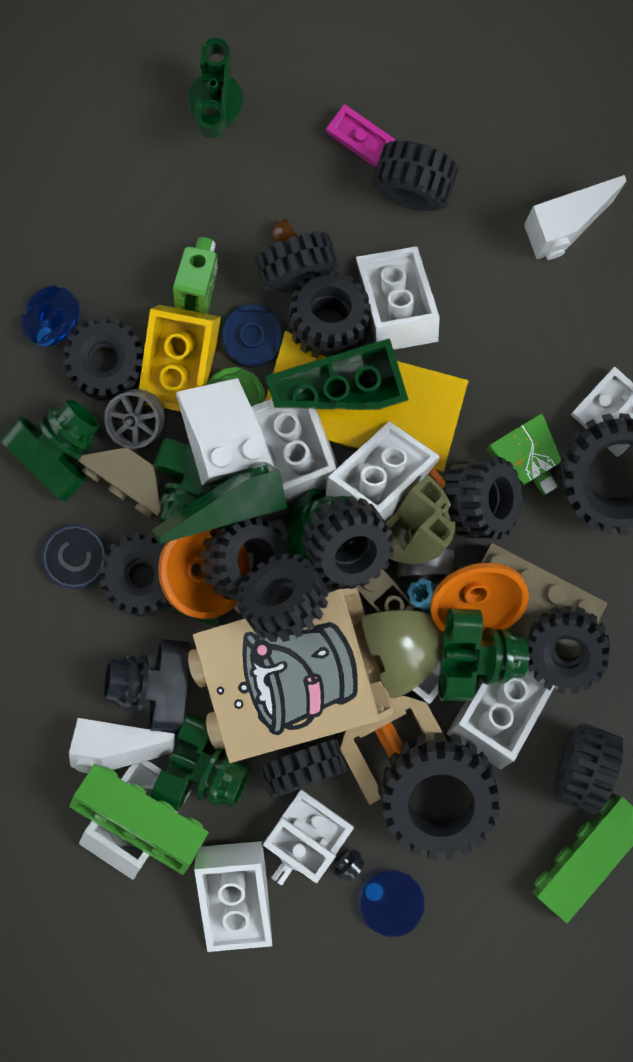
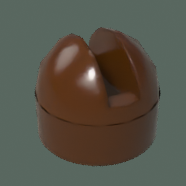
M286 218L273 227L272 237L275 243L289 240L288 238L292 236L297 237Z

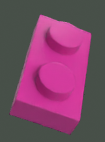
M345 104L326 128L328 135L374 167L377 166L383 145L390 141H395L393 137Z

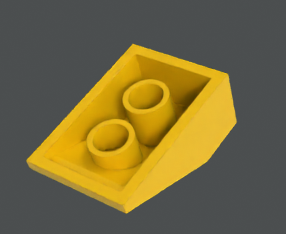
M163 305L151 308L139 389L148 390L156 395L165 409L181 412L176 392L207 385L216 350L221 317Z

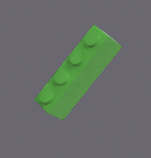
M96 764L92 766L74 794L69 806L71 809L182 875L185 874L209 833L203 829V825L196 819L181 816L175 812V809L169 803L162 800L156 801L146 795V791L139 785L128 784L119 779L116 772L105 766L99 767Z
M615 794L613 798L609 797L597 817L592 822H585L577 831L576 836L578 839L571 847L565 846L555 858L557 864L551 871L545 870L534 882L536 888L532 893L565 923L572 919L633 847V806L622 796Z

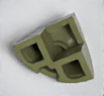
M428 474L410 490L396 514L386 522L395 540V545L392 546L394 555L389 559L407 564L425 563L442 554L453 539L455 522H451L448 513L451 505L442 488Z
M397 610L361 616L370 654L376 657V661L379 664L380 679L393 698H397L415 689L430 675L442 653L444 632L435 625L432 615L420 611Z

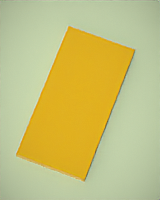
M285 331L273 374L323 359L325 356L319 355L317 359L311 357V351L304 353L300 350L301 343L295 345L292 340L293 334ZM397 361L409 401L380 410L316 409L330 443L358 450L390 421L440 456L439 460L433 468L437 472L443 473L469 380ZM269 389L265 401L272 399Z

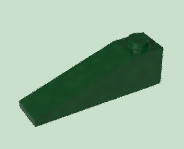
M390 338L265 376L275 408L380 410L409 401Z
M257 462L249 465L248 470L237 473L152 529L153 537L162 544L287 508L280 470L267 462Z

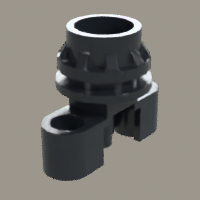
M160 639L155 670H149V661L146 655H140L138 661L135 655H127L121 659H109L104 675L103 700L114 702L123 710H129L132 705L134 712H141L145 700H151L148 729L151 731L173 733L178 736L183 723L189 676L188 655L190 650H192L191 643Z

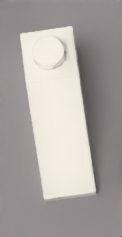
M78 718L69 751L70 766L80 772L89 773L94 764L114 770L170 755L174 752L175 734Z

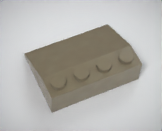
M493 543L486 547L479 563H496L508 566L517 571L526 582L529 591L527 608L521 618L507 629L513 635L525 636L526 640H528V635L534 621L538 623V618L543 613L549 616L550 609L557 607L559 613L563 612L564 606H571V612L577 613L578 607L585 609L586 617H589L591 613L597 616L598 624L608 604ZM562 639L556 643L555 650L562 657L574 658L580 654L581 647L574 640Z

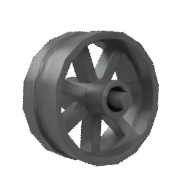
M138 388L118 394L109 402L104 414V424L109 436L115 443L130 449L145 447L161 435L166 422L163 404L157 396L148 390ZM128 396L140 397L135 410ZM120 400H122L128 413L115 410ZM145 402L151 406L154 412L147 413L143 409ZM115 417L123 419L122 427H117ZM148 418H156L155 430L145 422ZM139 427L151 435V437L140 441ZM126 429H132L133 440L122 433Z
M445 549L437 558L425 563L407 564L398 562L397 577L418 578V580L423 578L429 581L434 580V577L449 576L455 571V566H453L454 550Z

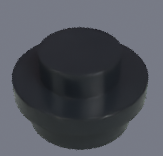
M356 849L346 850L341 853L335 861V875L340 879L345 878L347 881L353 880L361 872L365 861L361 858V853Z

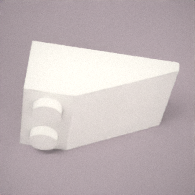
M625 175L533 206L524 226L536 259L546 256L547 260L562 256L565 253L564 250L614 201L626 183Z
M417 246L356 257L360 284L363 286L362 293L367 292L369 296L368 304H371L368 323L373 343L390 338L393 350L438 342L440 317Z
M238 378L176 392L202 486L230 479L237 473L248 470V466L257 462L271 463L262 430Z
M272 399L252 406L251 408L265 439L271 460L270 464L280 470L286 504L312 489H326L328 476L339 466L317 410L275 408Z
M389 421L328 476L325 497L354 496L357 501L363 498L369 504L372 503L384 521L387 522L396 514L410 490L429 474L440 456Z
M529 669L524 678H512L505 684H497L495 682L493 685H486L480 679L475 687L473 700L465 701L449 728L447 735L450 737L452 734L460 736L464 746L468 740L476 745L478 754L483 751L488 758V762L501 770L515 761L555 686L553 685L551 690L545 688V680L542 679L538 683L533 678L535 670L529 672Z
M148 760L132 764L121 780L128 784L139 785L146 791V795L150 796L161 769ZM190 789V791H189V793H188L186 799H187L188 796L190 795V793H191V791H192L191 789ZM93 821L86 828L79 842L81 846L132 880H134L150 856Z
M262 841L200 847L196 854L194 871L207 952L272 946L267 876Z

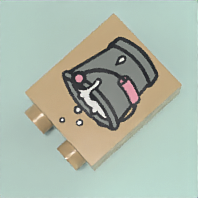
M357 587L329 592L328 597H325L328 601L327 608H320L324 614L320 620L315 618L312 621L315 626L310 631L307 627L302 629V636L296 638L294 634L290 635V641L282 642L280 637H278L277 642H270L267 637L263 640L257 633L255 634L246 619L193 634L196 649L190 650L188 655L190 672L199 687L208 686L214 711L208 713L206 718L208 735L216 750L218 748L226 750L229 763L375 723L394 714L388 691L379 676V664L376 661L375 655L372 656L367 645L361 616H365V612Z

